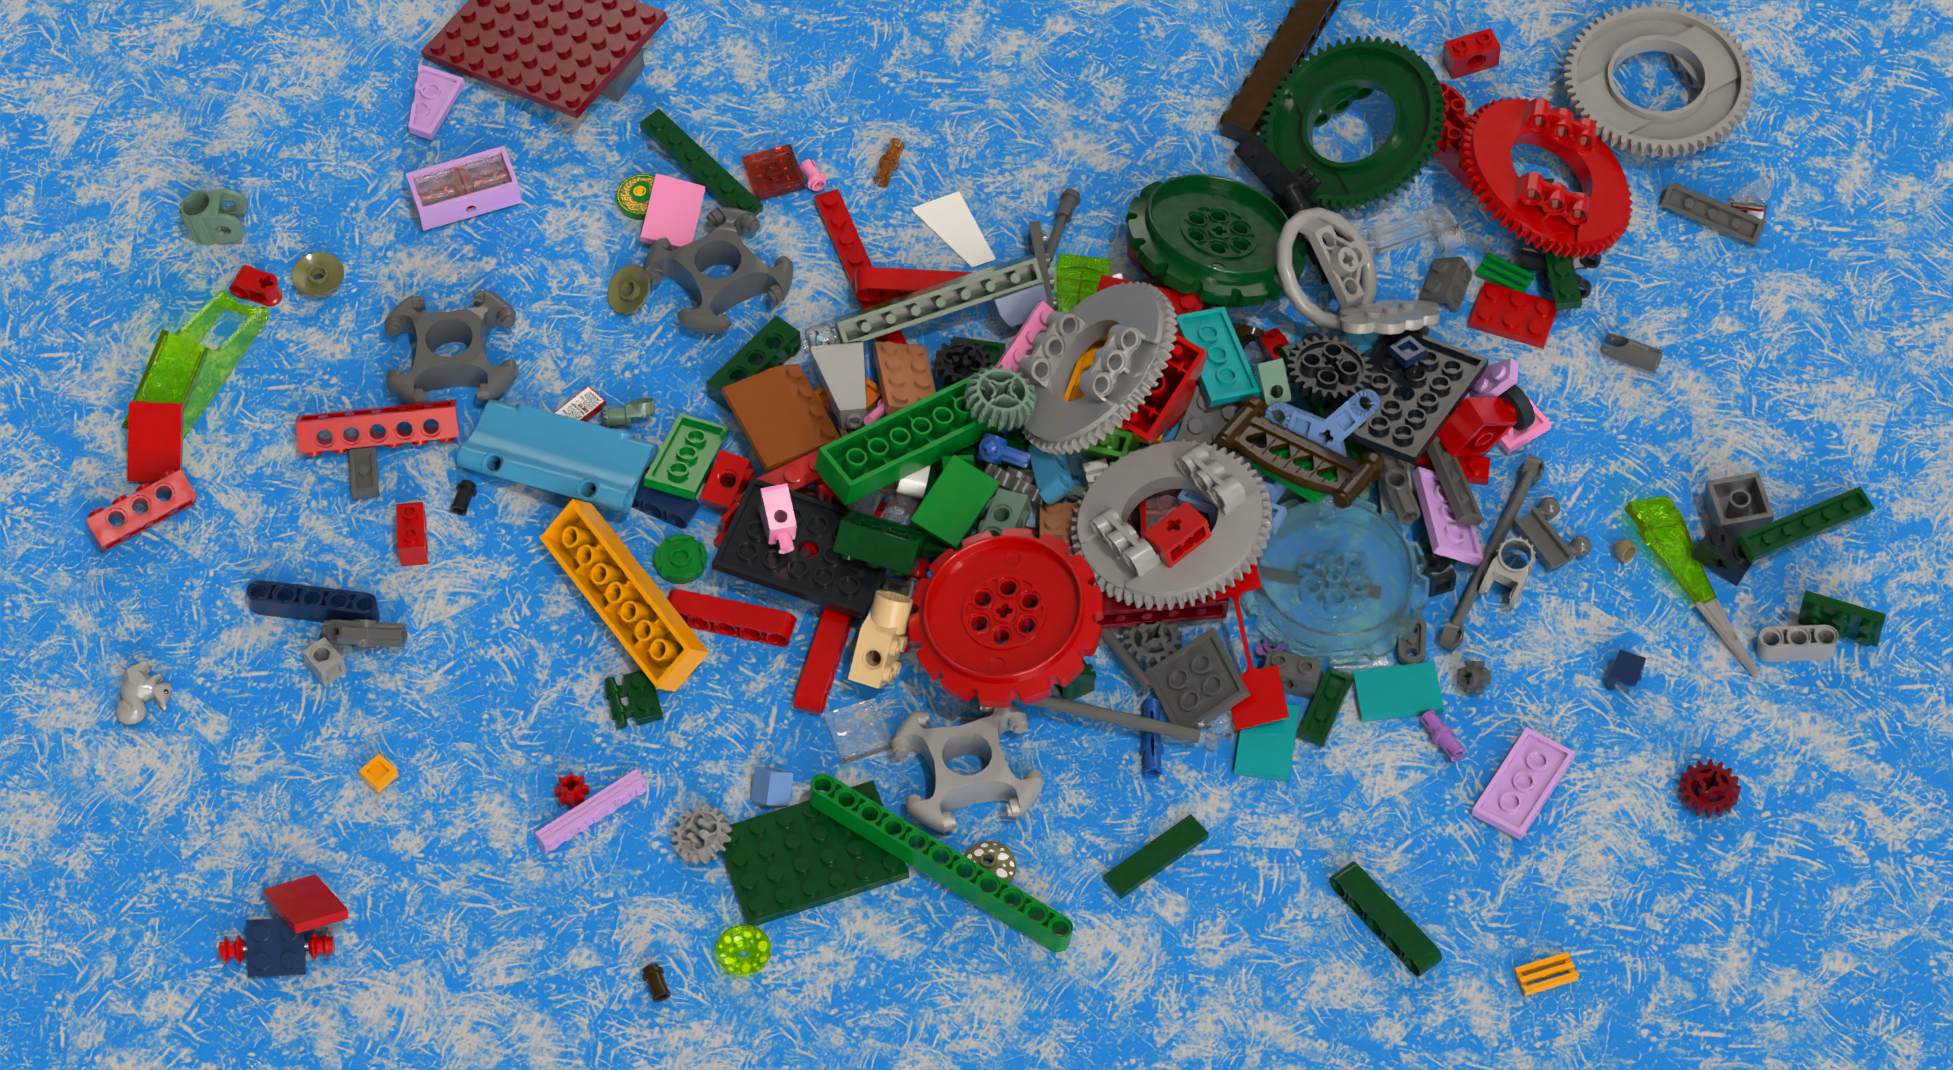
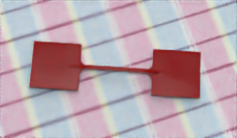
M1250 565V574L1242 572L1244 578L1242 581L1233 579L1235 587L1232 588L1225 585L1226 593L1223 594L1218 590L1215 591V599L1207 595L1209 602L1227 597L1232 598L1237 614L1248 666L1247 670L1240 675L1251 695L1231 708L1236 731L1289 718L1279 666L1274 665L1262 669L1253 667L1240 609L1239 598L1243 593L1262 588L1257 565Z

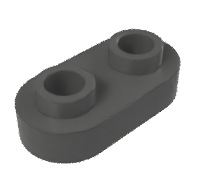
M1407 615L1399 623L1398 659L1403 665L1423 663L1426 654V622L1420 616ZM1414 630L1416 633H1409L1408 631ZM1413 653V654H1415L1416 656L1411 657V656H1408L1407 654Z

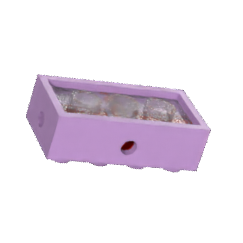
M505 146L406 173L409 193L423 231L522 203L519 183Z

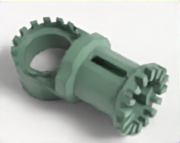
M653 398L634 399L622 407L608 408L603 406L606 428L617 425L632 427L631 417L642 418V416L646 417V414L649 417L650 414L653 416L656 413Z

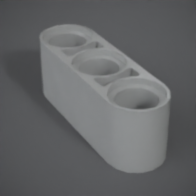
M1830 625L1765 627L1759 633L1756 654L1765 662L1827 660L1835 654L1839 634Z

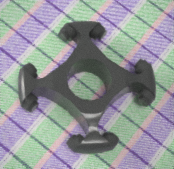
M716 207L715 210L709 212V215L706 216L707 220L716 229L703 238L670 251L672 246L666 237L653 241L647 254L644 269L649 275L650 283L656 285L662 281L663 277H671L685 287L698 303L699 308L697 309L683 308L678 312V320L685 329L703 334H722L732 326L730 318L726 314L723 315V312L738 303L762 293H767L771 303H778L779 301H784L790 290L793 280V262L788 257L781 256L775 261L774 267L764 264L743 244L739 237L745 232H756L760 228L759 220L752 212L731 207ZM715 265H728L736 269L731 275L723 278H711L702 274L707 268Z
M486 289L485 291L473 293L474 306L478 307L451 312L422 311L426 310L425 297L409 296L390 312L384 324L388 336L395 337L400 333H409L415 337L417 347L411 371L407 374H403L396 369L389 370L386 374L387 387L407 404L429 402L427 391L465 386L477 387L478 400L489 401L490 399H497L517 378L518 366L514 360H506L498 367L492 366L485 355L489 333L495 326H514L516 322V312L500 296ZM460 342L469 346L464 352L451 357L439 356L434 353L443 344Z

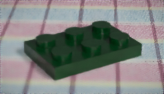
M1805 590L1798 623L1803 625H1830L1838 631L1839 638L1846 637L1856 640L1864 646L1873 645L1877 647L1886 614Z

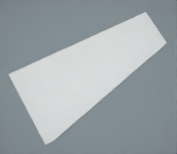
M959 191L912 208L972 268L996 259Z

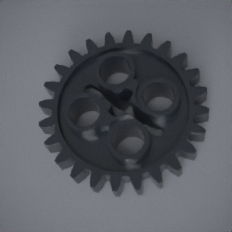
M1327 335L1323 336V340L1313 336L1312 342L1303 339V345L1297 343L1295 350H1290L1286 363V375L1289 376L1288 383L1294 384V391L1302 390L1301 397L1310 395V402L1320 399L1321 405H1324L1326 401H1330L1331 405L1335 406L1336 401H1340L1343 405L1347 399H1350L1358 391L1369 389L1373 376V365H1370V357H1364L1365 350L1356 351L1357 344L1347 345L1348 339L1338 342L1337 336L1333 340H1329Z

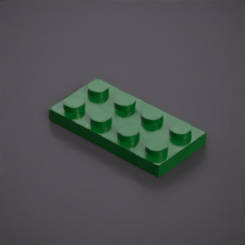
M679 413L644 477V486L695 500L720 449H722L729 436L730 427Z

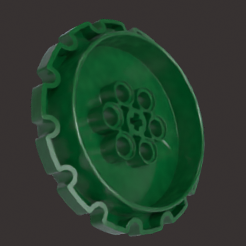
M1189 174L1171 177L1164 183L1156 181L1143 188L1140 196L1134 197L1125 219L1127 223L1125 235L1128 245L1131 249L1138 251L1136 258L1143 267L1168 289L1177 290L1186 295L1190 293L1196 294L1200 300L1204 301L1205 305L1225 308L1262 305L1267 299L1276 301L1286 295L1276 268V244L1283 225L1290 218L1272 199L1247 184L1222 176ZM1297 233L1292 246V265L1299 282L1306 264V258L1304 257L1306 246L1304 240Z

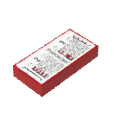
M587 386L554 413L587 422L599 413L603 406L607 405L606 401L599 394Z

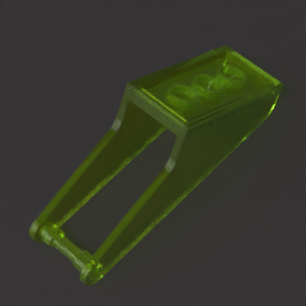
M221 290L177 332L173 333L162 329L133 401L184 403V440L267 323L270 315L269 308L264 306L260 308L249 307L230 297L228 291ZM224 309L237 311L249 318L217 349L200 345ZM129 411L122 425L125 429H128Z

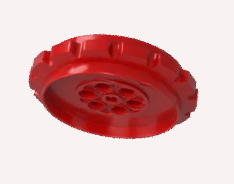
M1004 528L1000 536H992L990 531H985L962 540L963 547L958 551H954L951 548L947 549L929 566L932 577L921 578L912 597V607L916 613L911 614L908 619L910 639L914 648H921L916 652V655L925 673L933 681L942 679L941 685L943 690L953 697L968 702L972 697H978L981 706L993 708H1008L1014 699H1020L1024 705L1034 703L1051 696V687L1053 685L1067 686L1084 670L1082 658L1094 655L1102 636L1101 625L1096 622L1104 619V603L1099 586H1092L1096 582V578L1086 560L1080 554L1070 556V547L1064 541L1049 534H1043L1040 538L1036 539L1030 529ZM1008 591H1015L1010 595L1005 594ZM983 602H990L985 606H980ZM1031 604H1037L1033 608H1027ZM981 626H986L983 630H976ZM1028 628L1033 629L1031 632L1028 633L1023 632ZM1001 640H1008L1003 644H998V642Z

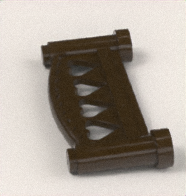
M1255 396L1244 398L1239 404L1236 414L1219 431L1214 441L1219 450L1223 447L1227 450L1234 448L1257 466L1285 481L1333 496L1334 504L1341 509L1349 507L1371 481L1378 479L1385 469L1383 460L1375 453L1366 452L1356 462L1264 418L1267 410L1261 399ZM1263 436L1265 437L1266 447L1259 448L1254 443H1249L1246 440ZM1286 447L1289 449L1290 458L1282 459L1279 455H1274L1269 451ZM1311 459L1313 470L1307 471L1302 466H1296L1294 462ZM1334 470L1336 471L1337 482H1330L1327 478L1319 477L1317 474Z

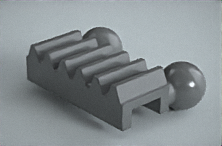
M1553 497L1543 498L1538 508L1534 507L1531 509V514L1521 519L1519 517L1513 519L1514 532L1516 534L1519 533L1522 539H1528L1530 545H1534L1533 551L1536 552L1539 563L1545 565L1546 572L1552 571L1572 560L1574 555L1579 557L1586 556L1592 548L1590 539L1584 535L1575 536L1571 540L1570 546H1567L1545 519L1557 516L1560 511V504Z

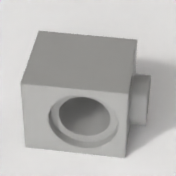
M326 637L311 643L302 651L306 666L324 687L347 673L344 658Z

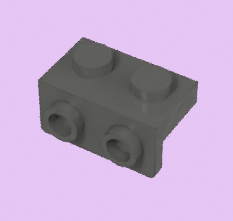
M1462 256L1437 258L1434 260L1420 295V300L1433 301L1438 304L1446 303L1452 312L1459 311L1469 282L1472 279V271Z

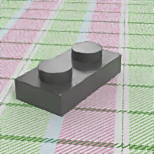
M376 447L350 449L349 458L353 499L379 497Z

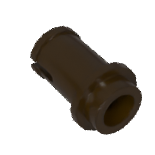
M657 963L643 968L642 979L647 981L653 1000L661 1002L671 996V992L664 980L663 968L659 967Z

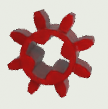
M572 772L564 778L559 777L560 787L554 788L555 796L559 797L560 806L566 804L572 809L585 801L584 795L590 794L589 785H585L584 776L577 777Z

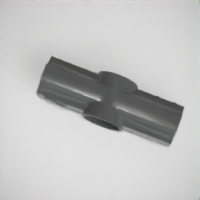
M1379 451L1374 452L1383 460L1385 465L1384 472L1379 476V479L1383 486V496L1390 502L1397 522L1404 525L1413 523L1416 519L1420 518L1421 512L1408 484L1409 476L1407 472L1402 469L1397 458Z

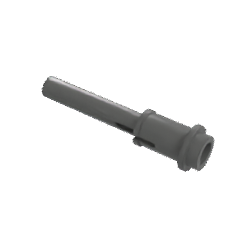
M1068 188L1061 193L1062 201L1055 214L1057 221L1045 249V253L1050 255V262L1053 260L1066 223L1071 221L1075 207L1081 201L1080 193L1075 189Z

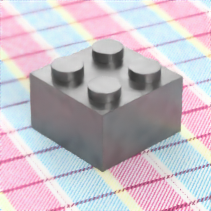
M1759 472L1706 481L1703 501L1711 524L1714 523L1735 538H1738L1741 534L1773 522L1774 514Z

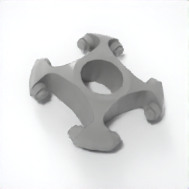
M978 700L980 714L984 713V718L960 726L927 729V725L930 724L928 711L914 710L896 731L891 742L892 751L898 758L907 756L912 750L919 752L931 770L935 780V791L933 796L926 800L917 794L908 796L906 798L907 812L923 825L942 833L957 828L954 814L950 815L949 812L973 804L1008 801L1005 804L1007 817L1023 816L1040 795L1044 786V780L1039 770L1029 771L1023 780L1017 779L1012 774L1000 749L999 740L1004 732L1011 730L1016 733H1023L1028 730L1027 716L1013 704L1008 708L984 707L980 705ZM964 754L982 757L989 763L983 771L974 775H960L946 767L953 758Z

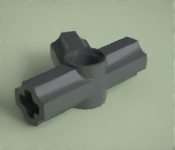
M353 619V621L325 620L322 626V638L326 637L331 644L352 645V647L376 648V646L405 647L408 636L406 624L379 623L377 620Z

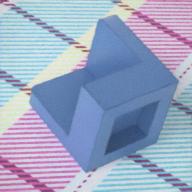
M755 767L751 800L765 805L788 806L790 803L793 772L776 767Z

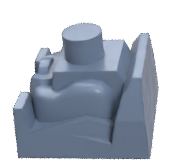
M1040 283L985 301L991 317L998 315L1009 327L1016 326L1017 331H1019L1036 305L1041 301L1047 303L1044 284Z

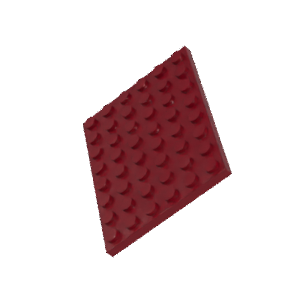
M469 0L428 43L421 53L423 58L578 119L668 18L665 11L636 0Z

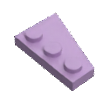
M419 64L414 102H412L408 125L409 133L433 140L465 86L464 78Z
M1509 358L1487 366L1465 398L1498 397L1517 383L1519 363Z

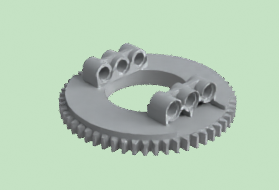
M1642 2L1641 8H1638L1635 3H1632L1630 10L1625 5L1622 6L1621 12L1613 8L1612 15L1604 12L1603 19L1596 17L1595 23L1589 22L1587 29H1581V35H1576L1575 42L1571 43V48L1568 49L1567 57L1565 58L1563 84H1565L1564 92H1567L1566 99L1570 100L1569 107L1574 108V115H1580V118L1592 119L1597 127L1596 136L1602 134L1601 141L1604 142L1610 139V146L1613 147L1615 145L1622 151H1630L1631 154L1638 153L1640 156L1650 155L1652 158L1654 156H1661V158L1672 156V158H1675L1677 155L1696 154V151L1700 149L1705 151L1707 146L1714 147L1716 141L1721 143L1723 136L1729 137L1731 130L1735 131L1737 129V124L1742 123L1743 117H1746L1747 109L1750 108L1754 88L1753 66H1750V58H1746L1747 51L1742 50L1743 44L1736 43V35L1729 36L1730 29L1722 30V23L1714 25L1715 18L1712 17L1705 20L1706 13L1703 12L1697 16L1696 9L1688 13L1686 6L1677 10L1675 3H1673L1671 8H1668L1666 2H1663L1661 7H1658L1656 2H1652L1651 7ZM1648 51L1666 52L1672 68L1675 71L1682 72L1687 85L1690 88L1697 89L1699 96L1693 102L1680 109L1672 111L1647 110L1634 105L1619 92L1613 79V73L1625 59L1635 54Z
M1130 281L1128 284L1113 285L1094 293L1077 304L1068 313L1062 311L1051 312L1046 320V332L1037 334L1032 342L1033 353L1024 356L1018 365V370L1022 372L1023 378H1030V385L1035 386L1034 390L1037 395L1034 413L1026 424L1023 423L1020 426L1025 438L1042 452L1053 453L1054 455L1059 453L1062 456L1067 452L1071 455L1074 450L1077 453L1080 452L1082 447L1087 450L1090 443L1094 446L1097 445L1099 438L1104 441L1107 433L1112 435L1116 426L1122 427L1124 419L1129 421L1130 413L1138 412L1137 405L1145 404L1144 397L1151 396L1150 388L1158 385L1155 380L1163 377L1164 374L1160 371L1168 367L1165 361L1172 357L1168 352L1175 348L1172 342L1177 339L1173 334L1178 330L1175 327L1178 322L1174 319L1177 315L1173 312L1175 308L1172 306V302L1168 300L1169 298L1151 284L1147 285L1145 282L1140 284L1138 281L1133 284ZM1108 335L1105 345L1095 352L1090 369L1084 371L1079 379L1080 388L1086 396L1074 401H1065V385L1073 366L1093 343Z
M1182 439V441L1175 442L1171 440V442L1165 443L1161 441L1159 444H1149V446L1144 448L1139 447V450L1130 451L1128 455L1120 456L1116 462H1111L1107 469L1103 468L1101 470L1102 473L1094 477L1095 481L1093 484L1089 483L1087 485L1088 491L1082 492L1083 500H1078L1079 508L1074 510L1076 517L1072 518L1073 527H1071L1073 536H1071L1073 549L1075 555L1080 554L1093 570L1096 578L1093 586L1098 585L1101 592L1106 590L1107 597L1109 598L1115 595L1117 602L1124 599L1127 606L1134 601L1136 608H1140L1145 603L1147 610H1150L1156 604L1158 611H1161L1164 604H1167L1169 610L1173 609L1175 603H1178L1180 609H1183L1187 601L1192 607L1195 606L1196 599L1205 603L1206 595L1215 599V591L1218 590L1224 594L1226 593L1225 585L1233 588L1235 587L1233 579L1242 581L1244 579L1242 572L1250 574V565H1257L1256 557H1262V549L1267 548L1266 540L1270 539L1269 531L1272 530L1271 521H1273L1271 512L1273 511L1269 493L1267 492L1266 485L1263 484L1262 477H1258L1257 470H1252L1249 462L1245 464L1242 456L1237 458L1234 451L1228 454L1225 447L1218 451L1217 444L1211 446L1207 445L1205 441L1197 443L1196 440L1187 442L1185 439ZM1169 489L1193 490L1205 495L1218 508L1217 522L1211 532V537L1169 568L1160 560L1159 554L1155 553L1151 545L1145 539H1139L1133 527L1126 522L1134 508L1144 499L1155 493Z

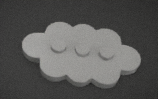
M1379 300L1375 304H1359L1357 308H1346L1340 311V329L1352 334L1372 332L1400 334L1405 330H1419L1423 326L1436 325L1440 321L1439 304L1426 300Z

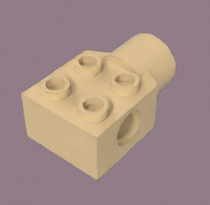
M879 590L875 592L871 611L860 628L848 676L849 680L879 689L898 677L901 669V662H898L900 652H904L908 641L905 632L913 604L911 598L891 591Z

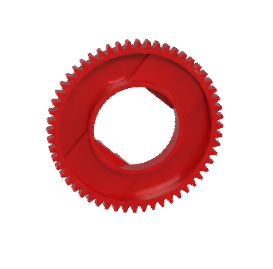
M1508 97L1507 100L1500 98L1498 102L1493 100L1490 104L1486 103L1484 107L1481 106L1466 122L1459 136L1461 140L1458 143V146H1460L1458 153L1461 155L1458 161L1463 163L1460 169L1465 171L1463 178L1470 180L1467 183V187L1475 188L1471 194L1480 197L1477 203L1485 204L1484 211L1492 212L1491 219H1499V226L1506 225L1509 234L1516 232V239L1519 240L1521 237H1524L1525 244L1528 245L1532 241L1535 249L1542 246L1545 253L1551 249L1555 256L1560 252L1565 258L1568 254L1572 258H1575L1577 255L1584 258L1586 254L1592 257L1594 253L1599 255L1601 251L1605 252L1608 248H1611L1621 238L1630 224L1628 221L1632 217L1630 213L1633 209L1630 206L1633 201L1630 200L1632 194L1629 192L1630 186L1627 184V177L1605 142L1601 141L1598 135L1596 136L1597 127L1592 119L1580 118L1575 121L1572 111L1566 108L1556 109L1554 106L1551 109L1550 102L1544 98H1535L1529 101L1527 98L1520 99L1517 97L1512 99ZM1519 144H1531L1553 152L1563 159L1574 171L1580 181L1583 193L1569 192L1566 186L1559 182L1549 183L1544 181V177L1536 172L1522 174L1519 178L1511 161V148Z

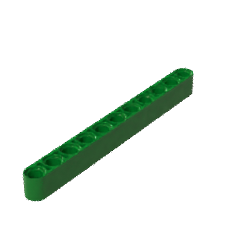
M820 773L812 778L809 802L814 808L1054 952H1062L1069 947L1073 924L1064 915L831 775ZM959 875H965L967 878H962ZM988 889L992 892H985L983 890ZM1007 904H1013L1015 907L1008 906ZM1030 918H1036V919H1038V920H1040V921H1034V920H1031ZM1056 932H1059V933H1062L1063 935L1060 936V935H1056L1055 933H1056Z

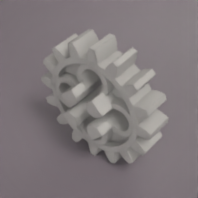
M706 804L703 810L699 805H696L695 812L693 813L686 810L687 817L685 819L678 818L680 826L672 829L677 835L671 838V841L676 845L674 850L686 862L690 860L694 865H697L701 859L704 864H708L709 857L712 856L714 859H717L718 855L716 852L719 850L725 852L726 848L723 846V843L731 841V838L727 835V833L732 831V828L728 825L729 819L717 807L713 809L709 804Z

